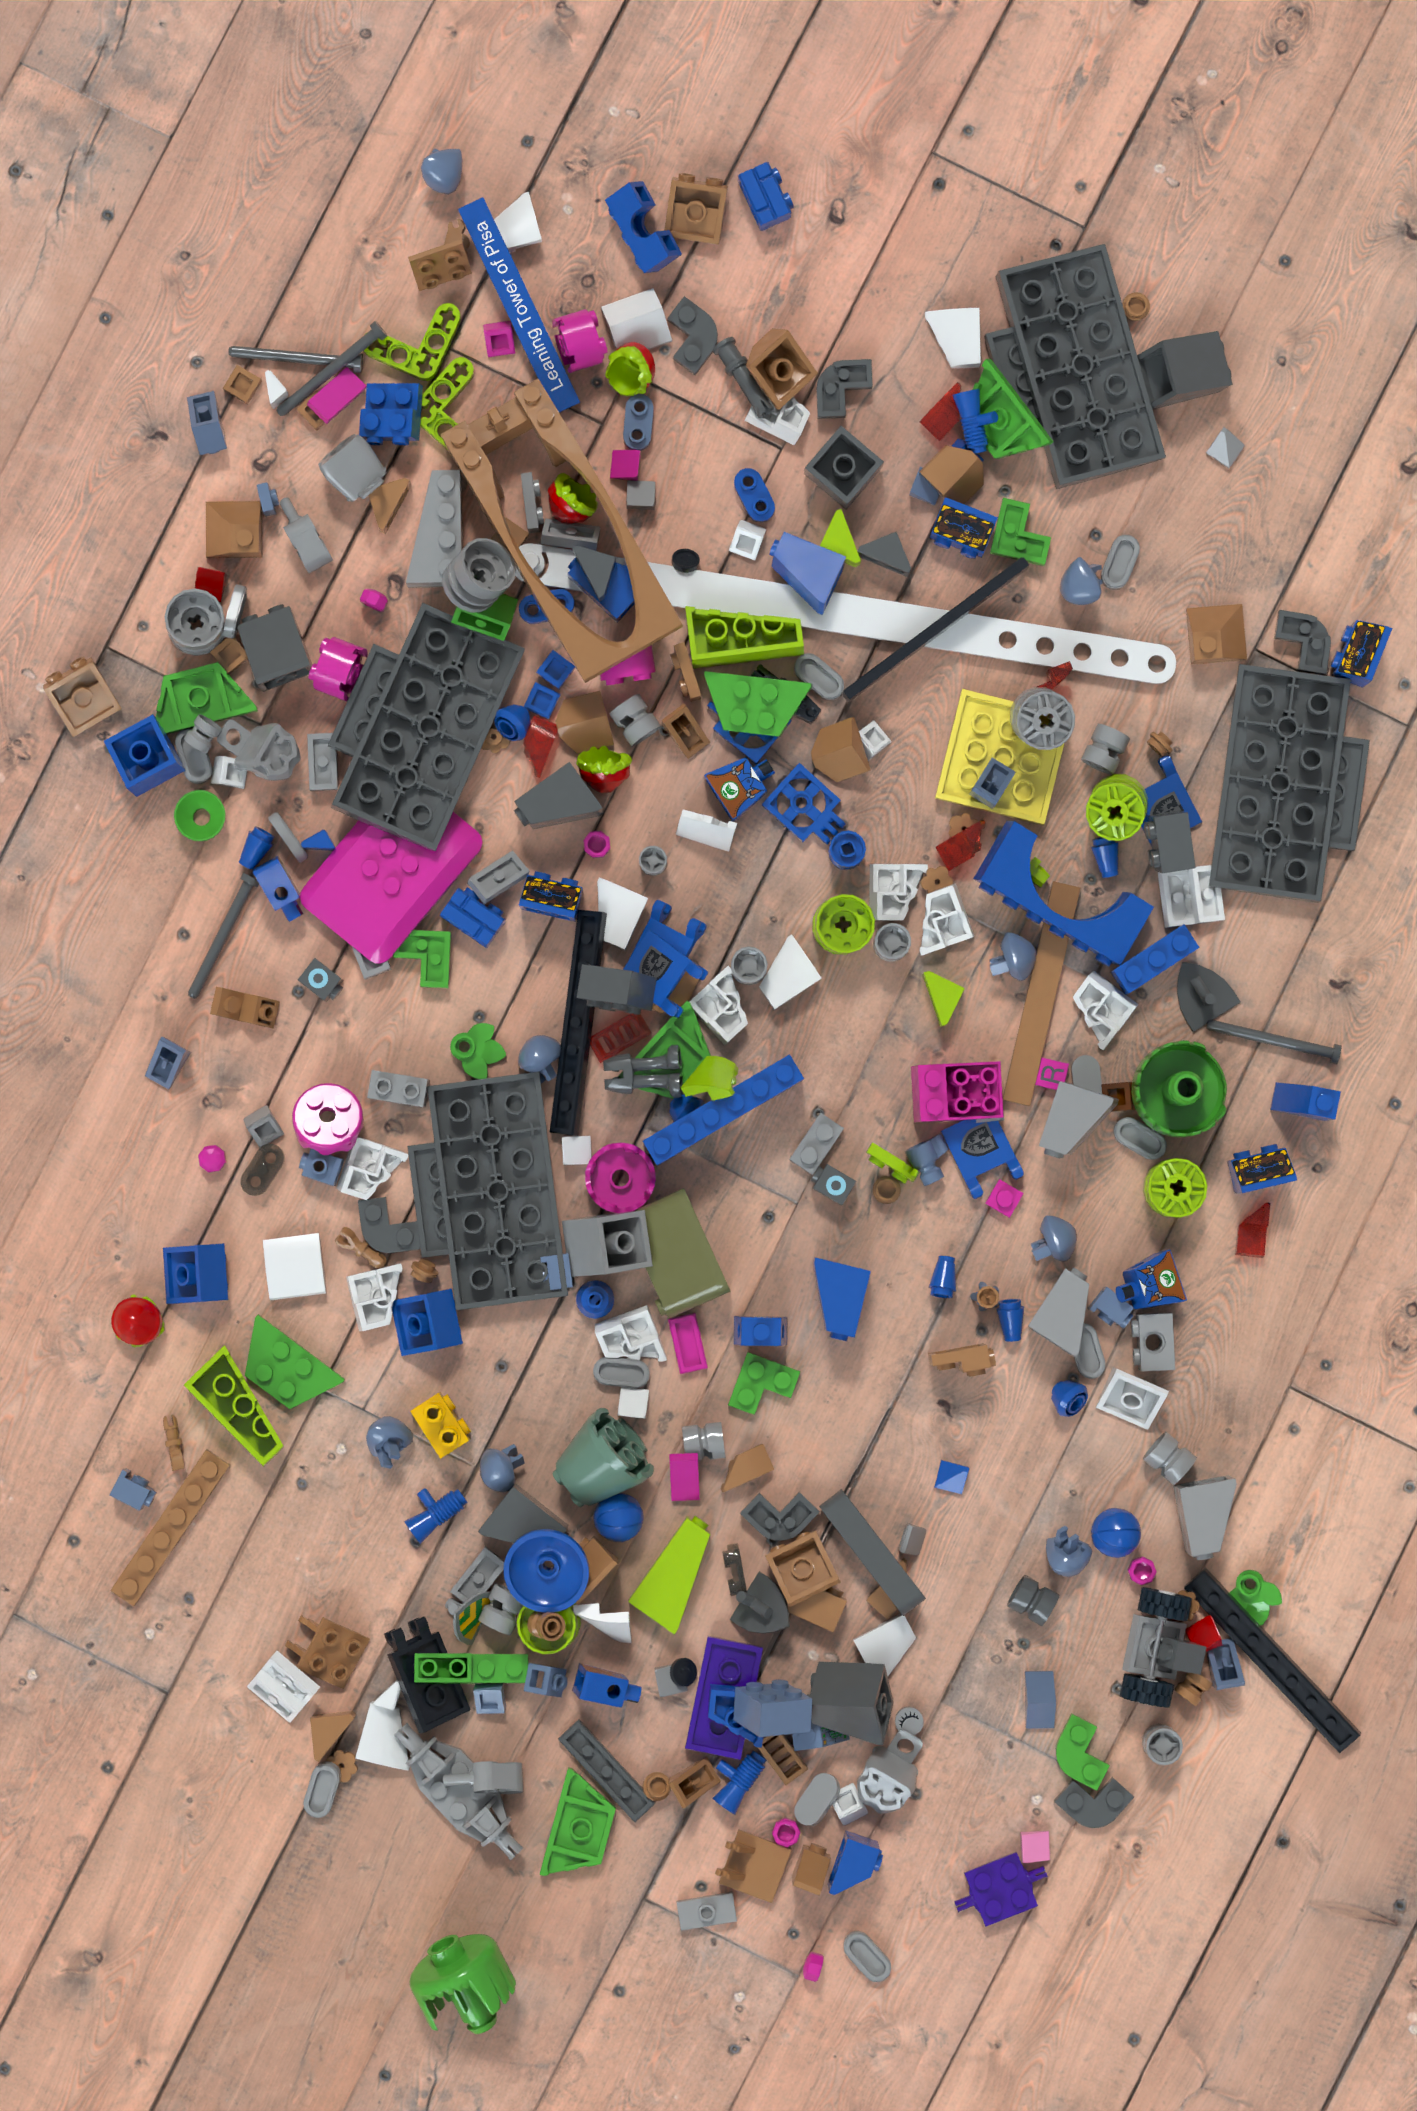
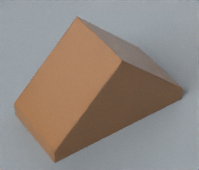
M406 478L380 485L369 494L378 527L384 534L387 533L412 486L410 480Z
M682 704L661 720L664 729L688 759L710 743L685 704Z
M347 1711L312 1715L310 1722L313 1753L316 1761L319 1762L356 1717V1713Z
M705 1757L670 1777L668 1784L682 1808H685L721 1782L709 1759Z

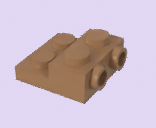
M679 173L678 178L673 177L664 230H670L674 238L719 245L728 186L722 185L723 180L707 177L706 182L695 181V175Z
M83 656L74 660L69 665L71 667L70 670L63 674L60 671L50 674L45 678L47 683L43 685L45 693L73 737L122 709L92 657L86 660Z
M984 1343L928 1353L930 1365L937 1366V1370L956 1368L955 1362H958L960 1371L963 1373L967 1372L969 1377L986 1374L985 1368L996 1366L993 1349H988Z
M816 1531L812 1533L804 1532L797 1536L795 1541L787 1545H778L772 1548L769 1554L765 1555L789 1607L841 1583Z

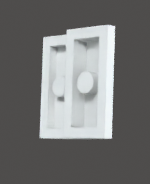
M1211 865L1169 873L1158 872L1165 928L1178 927L1183 924L1186 926L1225 920L1221 888L1209 887Z
M319 1233L263 1240L270 1300L326 1293Z
M278 1651L272 1655L247 1686L289 1723L320 1688L319 1685Z

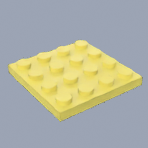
M962 689L935 799L1044 825L1064 744L1051 750H1038L1026 744L1013 732L1010 723V709L1014 701ZM1040 715L1041 724H1049L1048 715ZM992 757L1016 772L993 809L969 795Z

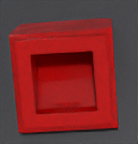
M198 567L195 589L207 591L216 597L218 602H222L227 574L217 570Z
M1211 1615L1204 1617L1185 1630L1191 1642L1207 1647L1206 1652L1222 1646V1639Z

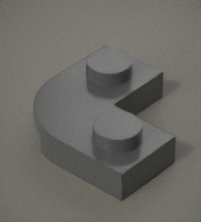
M684 296L669 315L667 321L688 335V338L673 356V360L693 375H696L713 353V348L717 344L718 333L712 317Z
M871 359L836 361L821 373L816 388L818 419L845 418V390L872 389Z
M1279 610L1274 639L1301 643L1297 671L1326 675L1331 637L1325 626L1315 616Z
M387 1197L358 1200L362 1234L372 1248L384 1253L421 1249L417 1221L390 1225Z
M800 1492L780 1512L761 1493H758L740 1514L766 1538L781 1541L797 1536L820 1511Z
M1113 1777L1110 1778L1094 1798L1072 1779L1054 1799V1802L1079 1824L1089 1828H1100L1113 1822L1134 1796Z

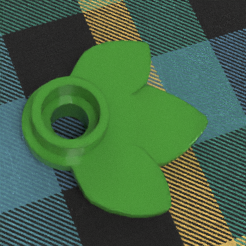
M487 1023L476 1024L468 1033L457 1034L450 1044L451 1053L455 1058L462 1061L464 1071L476 1079H486L488 1074L487 1064L496 1063L506 1056L503 1047L491 1039L494 1033V1026ZM468 1042L470 1049L467 1052H461L459 1049L460 1043Z
M1255 1570L1243 1571L1237 1577L1236 1588L1229 1592L1259 1625H1263L1267 1620L1270 1605L1282 1604V1596L1277 1586L1264 1581L1262 1575ZM1253 1579L1256 1583L1255 1588L1247 1587L1246 1580Z

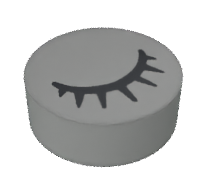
M904 1707L895 1716V1725L898 1731L904 1729L916 1735L923 1727L922 1714L914 1707Z

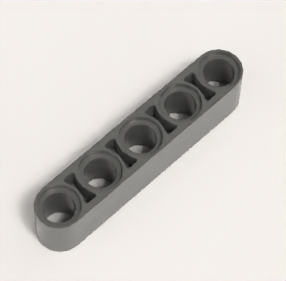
M842 1489L819 1506L903 1616L926 1599Z

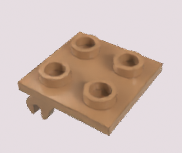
M457 219L458 228H454L452 222H449L444 245L408 257L419 291L433 289L440 284L451 280H459L466 275L472 274L467 254L470 241L468 236L463 234L465 232V224L461 219Z
M301 1615L298 1621L313 1630L315 1635L307 1650L287 1640L285 1646L301 1657L296 1667L305 1673L344 1689L370 1638L324 1617L317 1624L310 1618L307 1619Z
M738 1829L735 1840L733 1842H726L725 1847L731 1849L725 1867L716 1869L715 1874L721 1876L719 1884L772 1903L792 1849Z

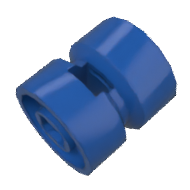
M849 830L841 831L831 840L828 850L829 859L838 869H854L862 862L866 846L863 838L856 832Z

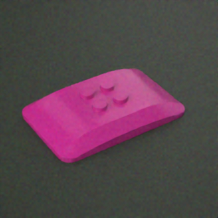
M453 812L436 851H432L358 820L300 892L301 903L309 912L374 964H382L393 956L411 932L415 930L477 856L483 844L481 835Z

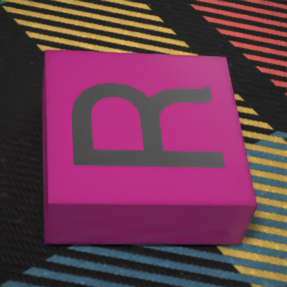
M1041 1058L1035 1085L1057 1090L1059 1082H1065L1069 1064Z

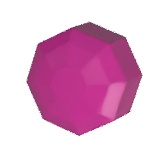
M364 589L360 597L361 603L379 612H384L388 604L386 596L374 589Z
M591 831L583 840L584 851L592 858H602L610 850V838L602 831Z
M217 1145L205 1146L198 1155L200 1167L207 1172L221 1171L227 1162L225 1151Z
M1143 1556L1133 1559L1127 1569L1130 1579L1140 1585L1152 1582L1157 1573L1153 1561Z
M785 1817L775 1822L772 1835L777 1844L789 1847L797 1843L800 1829L796 1821Z
M815 1952L808 1954L803 1965L805 1979L814 1982L818 1981L824 1961L822 1954Z

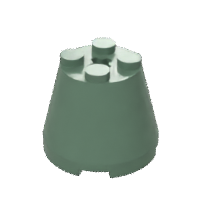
M599 1408L588 1417L557 1460L556 1470L553 1471L555 1480L567 1488L571 1493L572 1501L578 1507L594 1505L646 1481L654 1472V1466L651 1463L648 1464L644 1453L648 1450L641 1438L624 1419L616 1420L608 1415L609 1411L606 1408Z

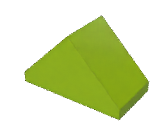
M842 509L836 510L820 546L846 556V564L853 567L860 566L861 560Z
M926 971L922 975L939 1025L942 1027L948 1024L965 988L931 971Z

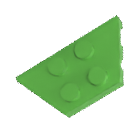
M986 359L982 364L984 369L980 380L974 384L972 390L980 389V415L995 411L998 415L997 422L984 425L986 438L988 439L986 448L994 459L1051 445L1054 441L994 362L991 359Z
M216 662L163 676L161 695L156 708V719L167 735L193 728L195 726L194 720L198 714L218 722L257 712L258 709L224 668Z
M708 671L704 673L723 730L781 737L788 726V722L796 714L800 704L807 693L811 691L813 685L812 683Z
M688 1000L681 1006L683 1008L681 1016L679 1018L672 1016L635 1057L652 1058L662 1056L667 1053L669 1046L679 1045L682 1056V1069L644 1070L635 1072V1075H665L682 1072L684 1084L706 1056H711L693 1007ZM623 1071L619 1074V1078H623ZM638 1088L671 1099L674 1098L669 1090L665 1088Z
M258 1314L255 1317L245 1376L287 1408L292 1409L344 1382V1377Z
M568 1767L543 1859L540 1871L542 1876L601 1864L616 1807L570 1767Z

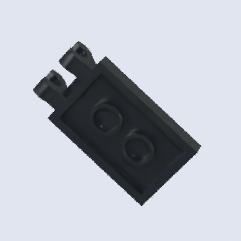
M425 1616L408 1622V1626L415 1637L407 1641L401 1627L384 1633L387 1643L394 1650L387 1654L419 1734L425 1733L471 1710L461 1684L414 1683L415 1653H447L439 1631L431 1634Z

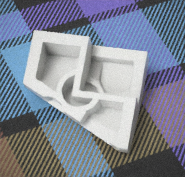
M529 192L523 193L494 219L509 253L516 252L515 249L542 242Z
M979 308L925 312V320L932 328L936 336L935 339L939 346L942 347L950 367L979 368L981 364Z
M765 394V396H766V398L768 399V401L770 402V404L774 407V405L772 404V402L770 401V399H769V398L767 397V395ZM793 397L780 410L774 407V410L767 416L763 413V418H758L751 405L744 421L795 445L804 429L810 412Z
M683 810L676 835L729 852L737 823L732 821L725 823L712 816Z
M870 864L869 907L875 920H904L909 910V902L915 897L918 891L916 887L922 874L926 873L928 864Z
M599 877L597 881L598 911L607 913L604 942L625 951L648 898Z
M956 883L926 894L925 919H923V936L920 947L921 956L974 937Z
M791 934L787 937L759 988L772 1008L776 1010L822 978Z
M729 966L721 971L690 1001L695 1014L724 1045L731 1041L748 1024L745 1012L740 1004L739 992L736 991L732 978V970Z
M1095 971L1088 975L1073 996L1078 1008L1084 1012V1020L1089 1028L1092 1027L1099 1041L1098 1046L1102 1050L1108 1046L1139 1005Z
M357 1137L356 1144L348 1152L336 1189L342 1193L367 1200L376 1191V1187L380 1183L385 1182L391 1176L390 1173L402 1161L405 1162L409 1155L397 1149Z
M401 1264L346 1277L359 1331L390 1325L393 1302L397 1295L396 1289L399 1275L402 1272Z
M647 1305L595 1324V1334L605 1357L619 1358L626 1356L634 1360H640V1357L658 1358L659 1362L667 1360L661 1339Z
M599 1603L573 1605L575 1615L592 1624L610 1638L623 1643H632L629 1612L601 1614Z
M900 1613L853 1640L865 1663L885 1664L887 1676H889L916 1637L906 1617Z
M372 1701L355 1758L409 1771L410 1766L408 1767L405 1764L408 1761L407 1749L394 1736L402 1728L400 1709L397 1707L393 1710L373 1705L374 1701Z

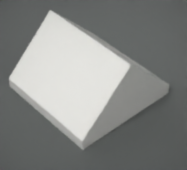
M653 288L601 307L616 349L628 342L639 343L648 350L672 342L663 308Z
M1112 1367L1096 1408L1148 1430L1169 1391Z

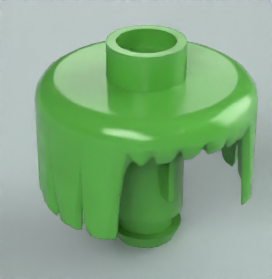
M1181 1040L1164 1044L1149 1052L1136 1068L1132 1080V1099L1135 1109L1141 1119L1158 1133L1170 1137L1198 1135L1214 1127L1216 1122L1227 1111L1224 1106L1227 1095L1225 1075L1219 1063L1206 1051V1047L1201 1043Z
M471 1934L462 1937L449 1935L439 1939L427 1950L428 1955L414 1968L409 1981L411 1991L431 2029L438 2031L433 2021L437 2017L435 2007L439 2011L444 2008L445 2003L442 1998L444 1996L447 2002L452 2001L462 2021L468 2023L467 2029L474 2034L488 2031L497 2022V2012L501 2008L500 1999L503 2004H506L510 1998L509 1992L513 1995L516 1980L497 1942L485 1934Z

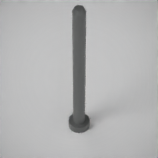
M374 321L370 325L371 330L280 404L277 407V413L280 416H285L378 338L384 340L388 336L377 321Z
M231 346L228 351L231 357L326 366L340 356ZM360 353L344 367L354 368V372L362 373L363 353Z
M242 873L240 877L243 883L188 991V996L193 999L199 996L253 886L258 887L259 885L257 879L245 873Z
M1209 1020L1206 1027L1209 1031L1330 1058V1063L1338 1064L1342 1045L1334 1044L1332 1048L1216 1020Z

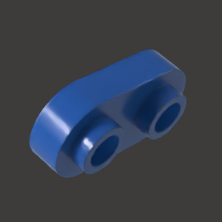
M751 468L740 470L735 476L734 487L746 512L755 522L762 523L768 521L774 514L775 504L762 477L756 470ZM751 478L754 483L752 486L747 487L743 484V480ZM763 502L766 505V509L758 511L755 507L756 504Z
M565 589L550 591L558 600H564L566 602L565 607L571 613L573 612L574 599L570 592ZM528 595L521 600L519 613L525 622L538 624L548 621L533 595ZM530 606H537L539 610L537 614L531 615L528 613V608Z

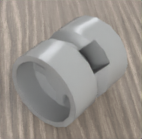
M640 694L632 696L610 712V716L616 725L624 728L623 735L631 747L644 741L661 728L653 713L646 712L648 706Z
M1097 724L1091 737L1093 744L1087 745L1081 761L1092 768L1112 775L1115 773L1120 762L1118 754L1124 753L1130 738L1114 728Z
M889 923L882 926L877 931L873 940L875 953L880 959L887 962H895L902 959L908 953L911 946L909 931L897 923Z
M755 947L741 948L734 954L731 961L733 977L744 985L757 984L763 979L767 971L766 956Z
M721 1422L707 1423L704 1428H700L698 1425L682 1427L685 1453H698V1461H702L704 1456H707L710 1460L726 1458Z
M1164 1432L1149 1448L1143 1460L1154 1469L1161 1468V1475L1171 1484L1175 1485L1192 1467L1197 1457L1186 1448L1179 1449V1442L1168 1432Z
M495 1583L488 1597L491 1603L484 1605L478 1620L496 1631L511 1635L517 1623L515 1616L519 1614L524 1605L513 1597L508 1587Z
M1160 1723L1151 1725L1143 1734V1749L1153 1762L1159 1765L1173 1764L1181 1756L1183 1750L1182 1740L1170 1726Z

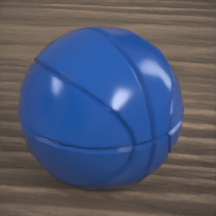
M619 1493L599 1502L593 1516L595 1527L602 1537L609 1541L621 1543L636 1536L642 1528L644 1520L643 1510L639 1502L634 1497L625 1493Z
M1109 1508L1095 1518L1091 1528V1537L1093 1544L1102 1554L1113 1558H1121L1132 1553L1139 1545L1141 1527L1137 1518L1131 1512L1120 1508Z

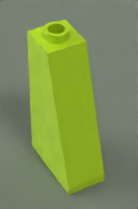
M688 1516L685 1518L628 1599L630 1604L674 1635L679 1628L710 1536V1532L706 1530L709 1525L697 1516H694L693 1519Z

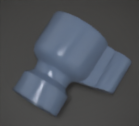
M941 1134L905 1151L912 1168L921 1172L920 1179L924 1186L944 1177L941 1168L935 1164L936 1160L948 1150Z

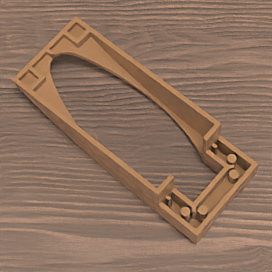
M536 379L515 391L516 397L498 408H492L487 411V414L468 425L466 421H463L440 435L472 489L480 508L501 543L512 556L517 570L586 683L677 631L683 625L598 476L540 380ZM532 428L545 447L553 466L557 467L568 461L584 478L600 500L616 531L628 567L636 611L633 633L625 641L614 642L607 640L593 632L575 617L539 579L524 558L509 530L499 501L505 497L504 491L486 455Z

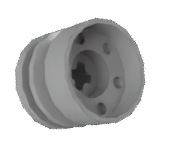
M477 538L469 542L444 570L442 578L444 592L458 608L470 613L482 612L490 608L499 596L510 587L515 579V563L508 550L500 543L488 538Z
M200 589L183 590L175 595L167 605L164 616L166 629L175 647L182 652L194 656L208 654L223 641L225 623L223 608L217 598L209 592ZM199 619L202 628L197 627L195 630H192L190 623H196Z
M1033 687L1023 691L1015 699L1010 709V723L1013 732L1026 744L1038 750H1051L1061 746L1070 738L1075 728V714L1072 705L1064 696L1046 687ZM1041 714L1044 716L1048 715L1047 718L1050 720L1048 725L1041 724L1039 719Z

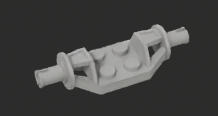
M408 1723L394 1734L411 1752V1758L405 1764L408 1767L411 1766L419 1789L458 1831L480 1841L483 1847L489 1842H494L506 1854L509 1860H512L516 1853L518 1854L523 1849L506 1830L507 1825L512 1819L509 1816L507 1817L501 1794L498 1792L474 1793L471 1784L444 1786L443 1775L470 1773L473 1770L474 1762L461 1748L437 1741L435 1736L429 1741H423ZM430 1747L433 1748L434 1750H436L437 1752H439L441 1755H443V1756L446 1757V1758H445L444 1760L441 1759L438 1755H436V1754H435L433 1751H431L429 1748H430ZM490 1807H492V1809L494 1810L495 1814L500 1820V1823H498V1821L495 1819V1817L489 1810Z

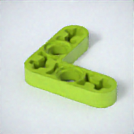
M451 303L440 305L431 320L419 349L387 336L384 340L378 338L379 344L387 348V343H391L387 349L386 358L382 357L384 351L379 348H374L373 351H370V346H368L364 353L368 357L414 378L429 381L436 376L461 321L460 311ZM450 310L453 311L452 314L455 320L447 322L445 328L446 331H450L447 334L442 329L435 328V326L442 327L444 319L441 314H447ZM433 335H440L444 338L445 342L442 348L432 349L428 343L429 339ZM404 349L408 355L407 359L403 363L394 362L391 357L394 350ZM424 350L431 355L438 356L437 360L434 357L430 359L429 366L432 370L421 374L418 364H424L428 357L427 354L423 353Z
M464 357L455 358L422 394L423 409H426L431 404L430 400L427 399L429 396L432 397L435 403L441 406L437 409L433 405L429 410L431 417L427 418L424 416L421 419L420 427L446 449L447 447L442 437L438 435V428L445 423L450 424L452 427L458 424L444 411L474 377L473 365L470 360ZM458 365L462 368L466 365L468 375L464 376L461 374L455 380L459 384L455 388L454 384L446 379V376L449 375L453 379L457 374L455 367ZM443 384L450 387L451 394L448 398L439 399L435 395V390L439 385Z

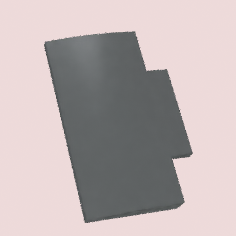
M1102 244L998 271L995 277L1010 328L985 334V342L990 359L1054 441L1051 445L1044 446L1055 488L1068 487L1165 459V451L1106 245Z
M422 603L399 655L373 644L328 743V747L353 757L331 808L387 833L436 851L525 648L507 640L502 641L451 623L452 615Z
M1239 664L1209 887L1314 903L1321 902L1328 848L1355 851L1370 740L1343 736L1351 679Z
M540 1072L427 1086L434 1143L407 1146L421 1257L449 1254L456 1310L568 1296ZM557 1255L561 1289L550 1290L549 1278L544 1281L548 1274L547 1262L541 1263L540 1257Z

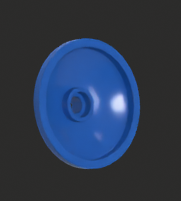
M550 1529L534 1530L518 1538L510 1547L503 1568L505 1583L513 1597L525 1607L544 1613L558 1612L576 1603L587 1587L590 1574L588 1559L582 1547L570 1536ZM551 1561L554 1566L549 1568L545 1566L544 1562Z

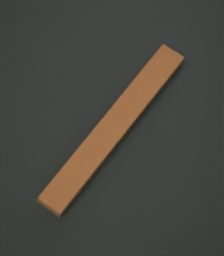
M1053 881L1047 906L1063 917L1074 919L1081 887ZM1044 922L1036 951L1037 959L1032 969L1003 1094L1004 1101L1026 1106L1031 1105L1069 937L1066 935L1064 938H1060L1049 931L1050 926Z

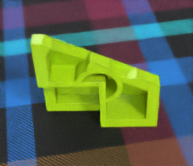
M706 1056L681 1086V1089L686 1097L708 1092L713 1101L733 1096L735 1091L732 1085L736 1084V1075L739 1069L734 1062L726 1058Z

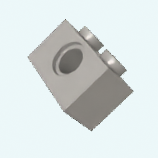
M372 1070L367 1098L425 1108L428 1095L427 1086H429L430 1080Z
M1173 1313L1136 1314V1320L1131 1321L1132 1337H1137V1348L1133 1349L1134 1366L1138 1365V1371L1141 1372L1175 1370ZM1151 1334H1156L1160 1340V1344L1155 1350H1149L1145 1344L1146 1338Z

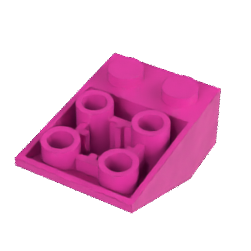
M1001 1061L911 1066L914 1123L1004 1118Z

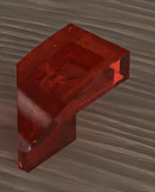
M959 382L920 421L939 441L960 421L961 415L952 396L962 391Z
M1068 661L1047 670L1046 674L1049 682L1037 687L1055 690L1072 671L1071 662Z
M533 716L523 742L525 747L524 754L526 758H529L534 768L535 776L540 778L558 730L555 723Z
M984 819L935 847L948 871L975 857L976 852L981 851V832L986 824Z
M1266 1202L1238 1226L1235 1255L1257 1258L1265 1256L1266 1233L1269 1226L1271 1203Z

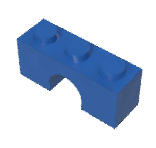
M643 181L629 182L605 199L609 207L610 216L617 222L622 231L621 235L624 242L630 246L635 256V262L643 273L658 272L682 255L670 230L655 231L653 234L646 230L645 216L656 204Z
M1183 924L1110 973L1123 993L1127 995L1200 947L1185 924Z

